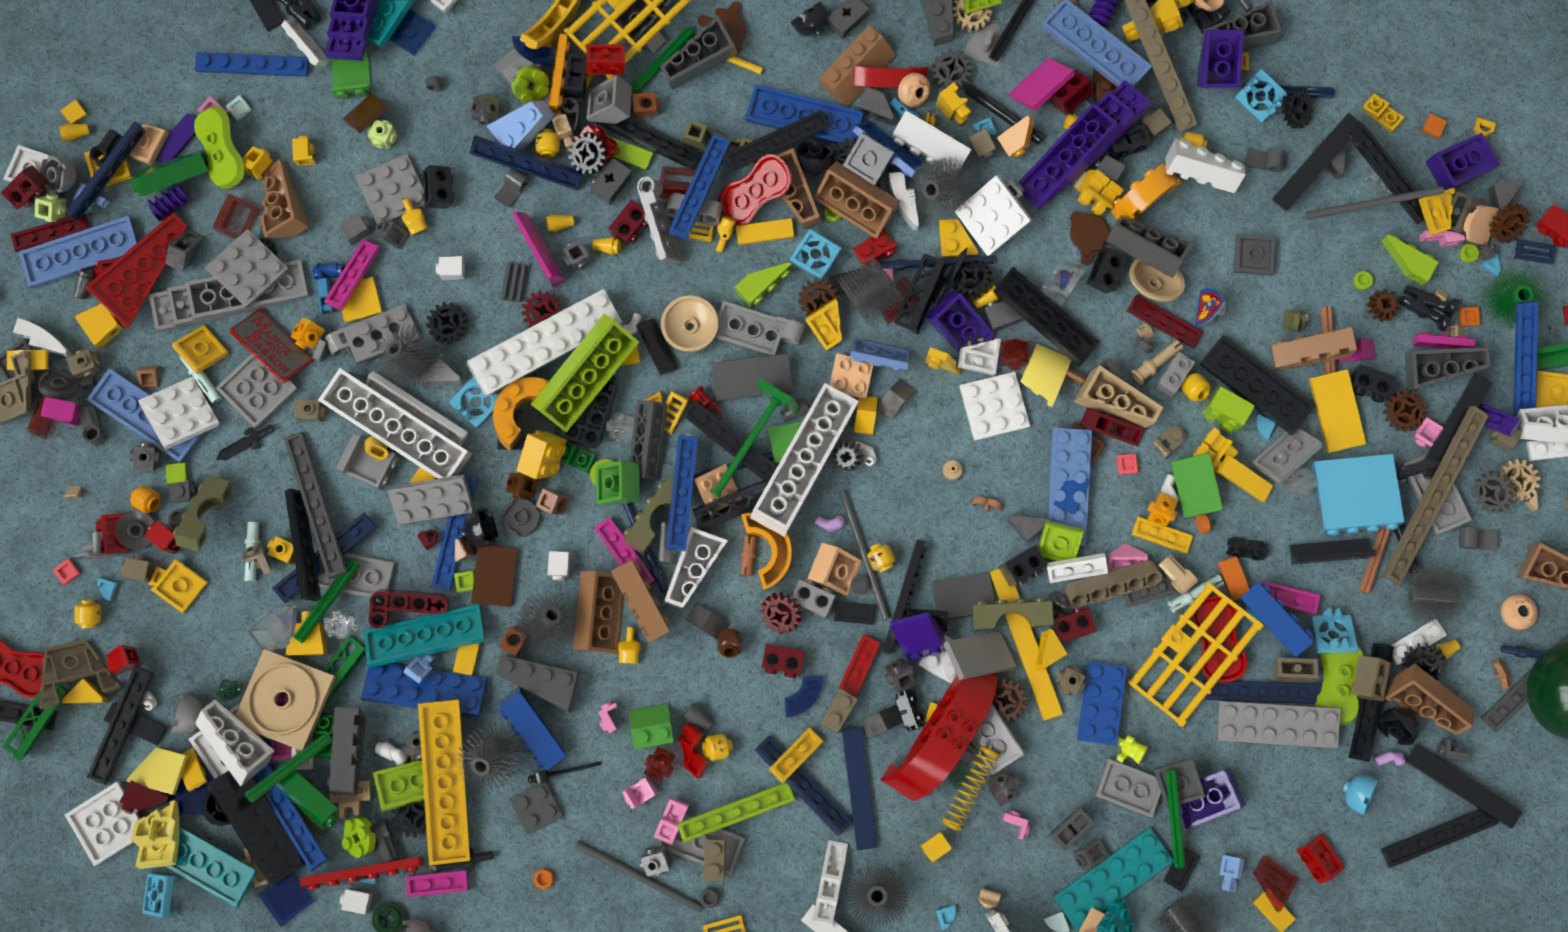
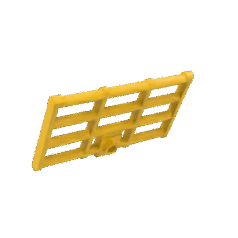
M597 0L568 29L565 28L563 31L586 54V44H591L612 25L619 33L608 44L618 45L625 39L632 46L625 53L626 64L637 52L640 53L642 51L641 48L665 25H669L671 23L670 20L691 0H680L666 15L657 8L664 0H653L652 2L650 0H643L647 6L623 29L615 20L636 0ZM605 3H608L615 10L610 15L601 8ZM598 11L605 20L580 42L573 34ZM654 11L660 20L635 43L628 34ZM605 75V76L607 77V79H610V78H612V77H614V76H616V75Z
M1209 582L1205 583L1206 587L1186 612L1179 616L1178 622L1175 625L1172 624L1160 639L1162 642L1157 648H1153V653L1133 678L1127 681L1128 684L1175 720L1180 727L1186 725V720L1205 696L1207 694L1210 695L1212 692L1210 690L1233 661L1236 662L1238 660L1237 656L1257 631H1261L1264 627L1262 622L1252 617ZM1213 591L1222 599L1198 627L1189 619ZM1229 604L1237 612L1214 640L1205 632L1226 605ZM1245 616L1253 625L1230 652L1221 644ZM1186 623L1196 630L1191 637L1181 631ZM1202 636L1205 637L1212 644L1191 670L1186 672L1179 664ZM1168 646L1178 653L1173 660L1163 653ZM1219 648L1228 656L1205 685L1195 679V676ZM1162 657L1169 665L1150 689L1145 692L1137 684L1157 659ZM1177 669L1185 677L1163 705H1161L1153 696L1174 670ZM1192 681L1201 690L1181 715L1176 717L1169 709Z

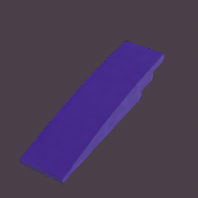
M333 0L329 13L331 21L327 31L329 40L324 53L327 59L363 61L378 0Z
M1126 80L1113 93L1108 91L1097 104L1093 102L1018 182L1024 189L1023 195L1040 210L1098 159L1151 106L1152 102Z

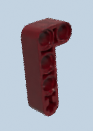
M378 589L370 599L369 624L376 629L384 627L388 622L390 610L442 614L448 609L450 600L448 596L441 593ZM376 595H383L385 603H378L375 598ZM402 596L405 599V604L398 605L395 598ZM423 598L425 606L420 607L416 605L415 599ZM430 598L432 599L431 603H437L440 599L442 600L441 602L445 604L442 606V608H438V604H432L430 606L431 608L428 607L430 604ZM381 614L384 622H376L374 615Z

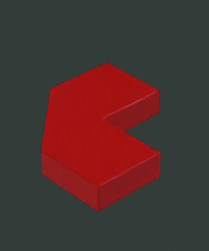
M689 722L683 728L679 737V744L683 748L684 767L699 779L702 778L709 761L696 750L703 733Z

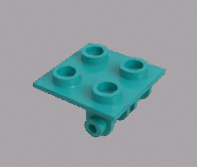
M1125 899L1122 902L1115 901L1111 903L1105 916L1102 917V920L1097 925L1096 932L1134 931L1135 925Z

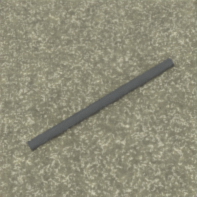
M1440 186L1306 212V218L1313 219L1444 194V187Z
M840 491L839 495L883 621L890 619L875 572L867 558L868 552L847 491Z
M579 840L575 845L576 849L697 912L700 911L702 905Z

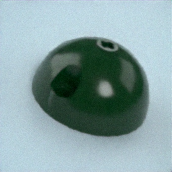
M1568 643L1556 645L1540 656L1534 663L1527 681V698L1534 717L1547 731L1565 739H1568Z

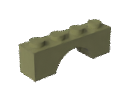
M689 120L683 135L685 145L706 151L713 134L731 141L727 153L753 141L744 137L735 139L720 135L711 130L707 125ZM756 162L750 164L749 166L754 167Z
M207 475L204 482L200 483L198 493L192 497L188 511L183 513L180 525L174 529L173 536L175 537L176 546L197 552L201 550L207 539L206 525L200 521V518L205 512L213 508L225 506L232 492L229 480Z
M668 476L666 481L663 479L657 487L658 492L655 496L651 495L646 502L648 506L644 511L640 510L635 517V524L629 526L623 534L625 536L624 543L643 556L655 540V534L650 526L651 518L659 510L671 508L674 479Z
M1046 598L1034 599L1035 602H1027V599L1015 600V603L1008 604L1007 600L995 601V604L988 605L987 601L976 602V605L971 607L973 631L993 630L998 619L1008 613H1016L1023 616L1029 622L1031 628L1051 627L1054 625L1052 601H1046Z

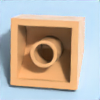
M821 543L807 579L848 597L851 590V580L857 575L862 560L839 547Z

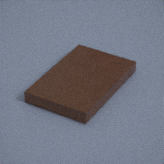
M499 546L477 548L471 603L511 607L517 556L516 548Z

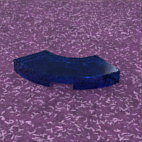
M512 36L513 46L522 57L539 65L555 66L553 49L551 47L542 46L538 49H531L520 40L521 36Z
M823 676L803 677L802 686L799 691L793 696L785 698L786 718L802 714L815 703L821 692Z

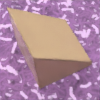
M1438 288L1434 293L1437 300L1442 302L1446 301L1449 295L1441 288Z
M1146 323L1136 329L1141 338L1144 337L1148 340L1154 336L1152 328Z
M1459 325L1448 326L1447 334L1449 337L1463 336V327Z
M81 486L69 487L65 497L81 498Z
M1537 493L1524 503L1532 511L1538 510Z

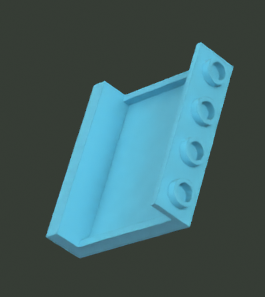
M1393 454L1315 461L1311 465L1312 473H1315L1323 523L1321 534L1327 533L1328 536H1334L1343 531H1347V534H1354L1364 529H1367V532H1375L1379 528L1385 527L1387 530H1395L1404 523Z

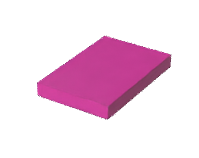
M1048 57L1017 85L1009 95L1013 100L1036 111L1067 83L1075 73L1072 69Z

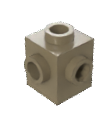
M82 349L77 351L75 355L66 358L72 375L79 380L92 378L97 372L101 371V360L98 354L90 350Z
M1073 666L1067 667L1063 671H1059L1056 677V681H1058L1056 687L1060 688V692L1067 696H1071V694L1076 695L1078 692H1082L1086 684L1083 681L1085 676L1081 674V670ZM1070 677L1075 678V684L1069 683Z

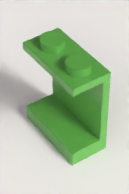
M367 48L363 61L330 59L333 87H330V91L334 97L346 99L349 95L364 97L367 93H372Z

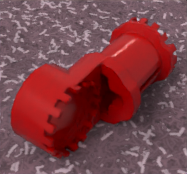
M703 386L697 387L694 392L690 393L689 398L698 402L706 410H717L719 413L717 418L721 420L722 412L720 408L703 391Z

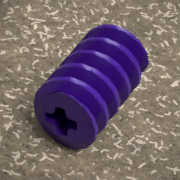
M1095 0L1089 17L1101 26H1109V20H1112V14L1116 12L1115 8L1118 7V1L1121 0Z
M174 184V191L168 187V194L162 191L161 199L155 195V203L147 200L150 210L159 222H161L159 216L166 219V212L172 214L173 208L180 210L179 203L186 206V200L192 202V199L182 186Z

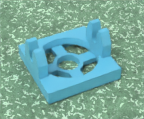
M1259 69L1234 98L1262 123L1269 115L1276 111L1277 107L1281 106L1283 96L1287 95L1262 69ZM1260 81L1268 83L1263 89H1257L1254 86ZM1271 88L1274 89L1275 93L1273 103L1268 99V92ZM1259 90L1265 93V99L1261 102L1255 98V94ZM1248 91L1253 93V100L1250 103L1247 101ZM1258 103H1264L1268 107L1264 110L1254 109Z
M809 229L789 259V262L817 279L822 280L830 272L842 248ZM812 241L820 242L818 246L809 247L807 245ZM825 245L830 251V259L823 255L822 249ZM817 249L821 252V257L813 259L810 256V252ZM802 251L808 253L809 260L806 264L801 257ZM821 261L826 264L821 268H811L814 262Z
M473 376L449 403L478 428L492 414L495 401L499 395L496 393L490 395L491 403L490 407L487 408L484 405L485 396L483 392L473 395L468 391L472 388H480ZM464 395L469 399V406L465 410L462 405ZM478 396L482 399L481 406L474 407L471 405L473 397ZM473 409H481L484 412L478 416L470 415Z
M1328 608L1322 616H1311L1310 621L1317 653H1349L1358 651L1351 615H1342L1340 608H1337L1332 613L1331 608ZM1334 622L1343 625L1347 631H1340L1335 628ZM1327 623L1329 629L1326 632H1319L1321 625ZM1328 632H1336L1339 638H1330Z
M147 874L143 914L161 918L175 917V911L170 910L173 882L179 881L180 875ZM161 880H162L163 883H164V885H163V893H162V890H161V888H160V887H161ZM160 900H161V908H160L159 910H157V909H158V903H159Z

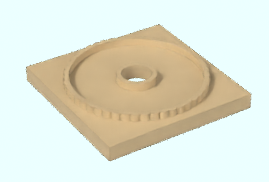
M264 649L235 717L254 733L295 749L303 750L310 741L336 676ZM285 692L289 699L286 705L280 707L277 705V697Z

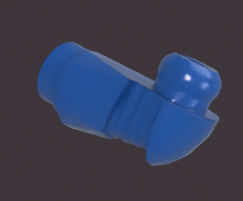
M319 262L312 269L313 277L318 280L323 279V276H340L345 266L338 262L321 264Z

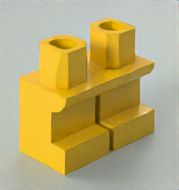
M953 82L939 93L936 106L949 121L954 119L960 126L968 120L971 110L966 106L968 99H960L958 97L957 91L959 88Z
M1088 170L1078 188L1081 193L1077 201L1082 205L1088 206L1092 200L1095 203L1091 211L1096 215H1102L1107 208L1113 207V201L1117 196L1121 195L1124 189L1099 170Z
M1214 427L1192 456L1210 453L1214 472L1219 474L1217 471L1222 463L1221 457L1223 455H1230L1234 458L1238 451L1231 445L1233 441L1226 439Z

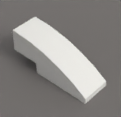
M902 172L889 173L890 191L892 196L900 201L897 207L900 214L913 230H918L919 222L916 204L914 203V189L911 191L906 190L905 176Z
M17 318L13 333L30 339V346L66 357L73 356L70 350L55 336L29 321Z

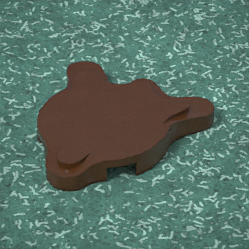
M735 1L728 9L717 8L715 14L719 16L739 54L742 51L746 26L740 16L741 4ZM701 15L698 18V24L702 27L707 26L713 21V18Z
M1075 211L1070 216V239L1080 251L1081 263L1088 265L1091 263L1093 256L1098 255L1099 250L1105 248L1104 244H1110L1106 240L1111 231L1097 215Z

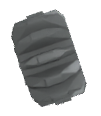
M846 439L842 440V444L837 443L835 445L837 449L832 451L836 455V457L832 458V461H838L836 468L842 466L843 472H846L847 469L850 472L855 471V467L860 468V462L865 460L864 457L860 456L865 451L859 450L858 448L861 444L854 445L853 439L849 443ZM849 452V456L851 455L852 458L848 459V455L846 456L845 453Z

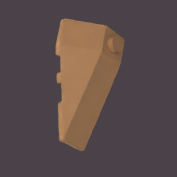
M279 159L268 166L264 175L263 188L266 190L265 199L262 200L264 215L261 216V225L264 237L266 238L294 237L309 228L302 204L283 161Z

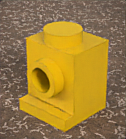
M299 136L292 139L293 161L296 165H316V160L312 156L315 155L314 144H311L310 137Z
M252 146L242 158L245 172L261 180L263 178L261 175L273 162L270 158V153L263 148L258 149Z
M278 537L269 541L267 545L268 555L292 565L295 560L293 544ZM280 546H283L282 552H278Z

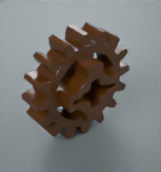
M1510 203L1509 207L1503 206V211L1498 210L1497 217H1492L1494 222L1489 225L1492 228L1489 232L1494 239L1501 243L1505 241L1510 243L1511 239L1517 240V235L1522 236V230L1528 228L1525 226L1530 222L1528 219L1530 216L1528 209L1519 203L1515 205Z
M814 278V283L808 280L807 287L802 285L803 292H799V297L802 299H799L798 303L802 305L801 311L807 310L806 316H809L833 299L840 298L839 293H835L837 291L836 286L831 288V281L826 284L825 278H822L821 282ZM825 289L830 292L832 297L825 293ZM821 293L822 299H820L817 305L816 299H818ZM806 301L813 305V309L807 304Z
M1403 390L1401 393L1397 391L1394 393V396L1391 395L1390 399H1388L1390 402L1384 403V406L1388 408L1383 411V413L1388 414L1385 421H1391L1390 427L1396 425V431L1401 430V428H1403V432L1409 431V428L1411 431L1417 429L1416 426L1420 427L1423 424L1421 421L1426 419L1423 413L1427 412V409L1422 407L1426 403L1419 401L1420 395L1414 397V391L1409 394L1407 390ZM1403 409H1404V410H1405V409H1407V410H1408V409H1411L1410 411H1408V413H1407V412H1405V413H1404V412H1403V413H1399V412L1403 411Z
M1006 678L1002 679V684L997 680L996 691L1002 687H1006L1002 694L995 692L992 702L993 704L994 701L998 703L1000 707L998 712L1002 718L1006 717L1007 722H1010L1011 717L1015 720L1018 719L1017 713L1020 715L1024 714L1022 708L1028 707L1024 703L1028 697L1023 696L1026 689H1019L1021 683L1014 685V679L1007 683ZM1014 690H1015L1016 693L1018 694L1019 699H1017V698L1015 697V695H1014V693H1013ZM1005 696H1008V700L1011 701L1007 705H1005V701L1002 700V698H1004ZM1010 707L1017 708L1014 712L1007 713Z

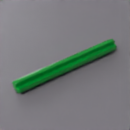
M689 26L686 27L630 85L632 86V98L633 94H638L661 70L660 66L694 36L693 29Z
M355 559L349 560L346 564L348 573L335 579L294 635L297 641L304 643L360 567L358 561Z
M328 732L322 734L245 793L246 798L251 803L256 801L333 741L331 735Z
M1168 769L1165 772L1174 867L1180 869L1185 868L1177 772L1176 769Z

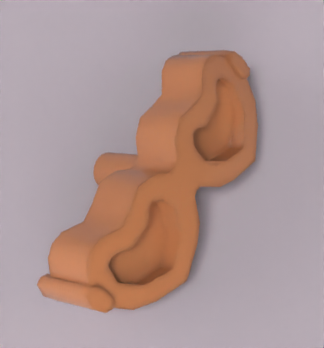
M978 497L973 498L972 506L984 504V511H988L989 506L999 509L1000 512L1002 511L1003 504L997 500Z
M1500 660L1492 661L1491 663L1499 673L1494 675V678H1500L1502 683L1501 691L1510 689L1511 679L1507 674L1506 665Z

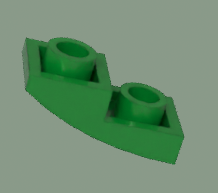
M566 442V449L560 461L590 474L591 468L598 456Z
M320 715L313 731L314 740L325 732H328L333 738L334 715ZM332 742L314 755L313 758H331Z

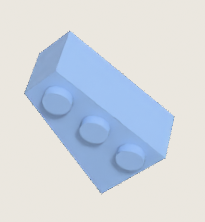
M531 101L487 125V128L500 144L524 151L555 114L544 101Z

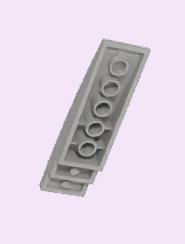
M301 259L285 262L284 264L288 267L289 271L247 309L214 277L185 282V285L167 288V291L149 294L156 331L162 332L308 297Z

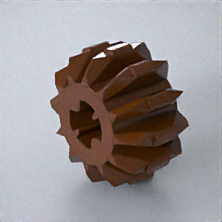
M1384 289L1382 292L1377 290L1374 292V295L1369 296L1370 302L1366 306L1371 309L1368 311V314L1374 313L1373 319L1379 317L1380 322L1385 321V319L1387 321L1392 320L1393 316L1398 315L1399 312L1397 310L1401 307V305L1396 303L1399 301V298L1393 297L1394 292L1388 294L1387 289Z

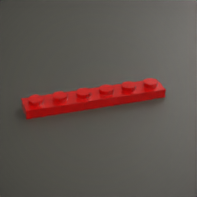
M414 857L300 878V885L307 887L308 890L320 889V885L327 884L328 887L340 885L341 881L346 880L347 883L359 882V878L367 877V880L377 879L379 874L387 873V876L398 875L401 870H406L407 873L419 871L418 867L425 866L424 858Z

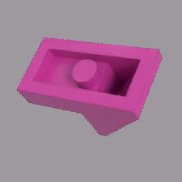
M1364 338L1355 341L1357 350L1350 358L1339 359L1337 362L1376 360L1374 341Z
M45 397L41 416L77 426L79 420L78 411L81 407L76 406V403Z

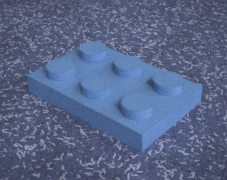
M854 338L850 358L856 362L863 363L866 361L873 363L875 366L882 367L885 365L890 366L894 370L901 371L903 369L907 370L910 349Z

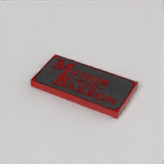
M260 308L230 328V333L283 384L313 361Z

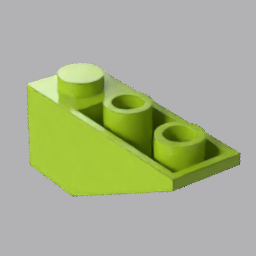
M1387 234L1381 242L1404 275L1422 286L1427 283L1439 262L1430 254H1424L1418 251L1415 246L1400 241L1399 237Z
M784 263L748 274L734 287L735 292L750 307L754 304L757 306L764 299L763 295L767 291L771 293L777 287V282L781 278L784 280L790 275L791 263Z

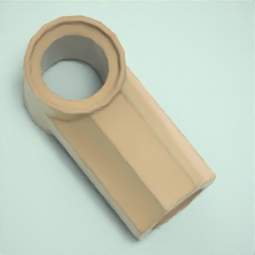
M1171 554L1158 565L1171 580L1174 588L1182 595L1198 582L1194 574L1188 569H1184Z

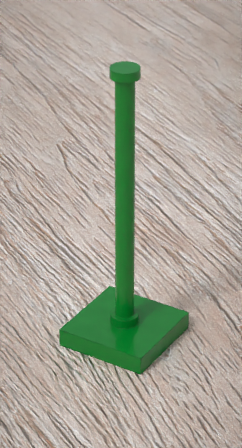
M762 379L759 380L756 386L771 402L715 489L710 491V493L718 498L722 496L721 492L776 407L781 405L796 415L801 409L791 396Z

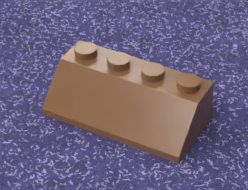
M868 25L819 78V86L844 107H849L866 87L853 85L854 66L886 67L896 55L884 37Z
M837 161L827 170L813 198L876 239L886 227L900 203L898 199L869 183Z
M581 571L576 617L579 618H576L573 650L618 654L624 596L613 575L610 573Z

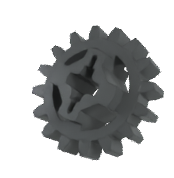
M949 50L948 54L943 51L941 57L936 56V62L932 63V68L934 69L931 70V74L935 75L933 81H939L938 87L944 85V89H946L953 82L959 89L962 88V84L967 85V79L971 77L969 72H971L972 66H968L970 64L969 59L964 60L965 54L959 56L958 50L955 54H952V51ZM952 65H954L953 72H951V75H949L950 68H952Z
M1488 471L1486 474L1479 475L1480 479L1474 481L1477 486L1472 487V490L1476 491V494L1472 496L1478 498L1476 504L1481 503L1482 510L1488 508L1489 513L1494 511L1500 513L1503 510L1509 509V505L1515 503L1511 498L1517 496V494L1513 493V490L1517 487L1511 486L1513 479H1506L1508 474L1505 473L1500 476V471L1494 473Z

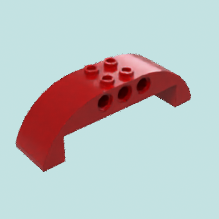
M997 673L959 680L958 675H956L901 766L897 767L890 764L881 781L911 801L925 797L938 787L956 766L986 717L995 696L998 679Z

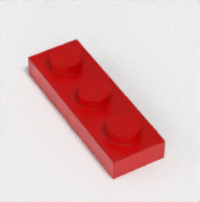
M862 635L838 689H842L855 697L857 696L880 642Z

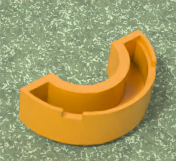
M1162 163L1155 170L1153 168L1144 175L1145 178L1141 182L1139 180L1135 181L1129 187L1131 190L1123 198L1119 197L1112 203L1113 208L1110 212L1117 220L1121 215L1136 220L1159 198L1169 194L1179 186L1182 180L1175 172L1173 175L1166 174V164Z
M537 377L522 378L507 385L497 397L493 409L495 433L502 445L509 451H511L521 437V429L515 424L513 419L516 410L523 404L533 402L547 385L548 380Z
M752 513L741 514L747 536L763 538L768 542L772 551L769 563L764 568L758 570L761 585L765 592L778 585L787 574L791 564V542L788 534L784 537L750 518Z

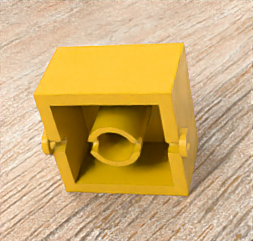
M536 430V433L527 434L516 471L534 479L556 476L560 469L559 463L565 452L567 440L548 431Z

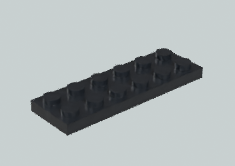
M1012 267L993 290L999 298L1078 367L1084 364L1099 343L1097 339L1015 267Z
M1224 335L1199 364L1244 400L1255 405L1257 410L1291 436L1316 406Z
M228 770L208 782L206 786L271 887L306 863L264 795L253 803L246 798L245 793L257 785L253 778L240 786Z

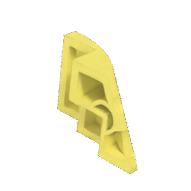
M1036 344L1020 382L1030 388L1037 396L1042 395L1048 400L1047 404L1052 407L1071 360L1065 355Z
M156 747L126 781L130 782L132 780L150 789L176 795L188 756Z
M175 800L171 801L170 805L160 811L155 810L147 817H143L135 822L131 841L139 846L135 865L139 869L176 865L180 832L178 803Z

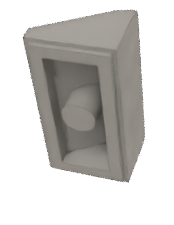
M662 522L659 561L663 564H675V551L666 550L669 523Z

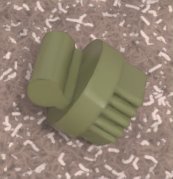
M1286 310L1283 317V329H1289L1290 331H1297L1298 327L1304 329L1309 316L1307 314L1300 315V310Z

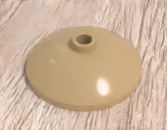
M1136 259L1130 267L1129 276L1132 284L1142 295L1149 299L1161 302L1173 301L1180 297L1184 291L1185 281L1179 270L1171 278L1152 266L1146 265L1139 259Z
M692 295L679 297L673 300L662 314L661 330L663 336L673 348L679 351L696 352L702 350L714 340L717 334V313L713 306L701 297ZM689 324L694 325L692 330L687 329Z

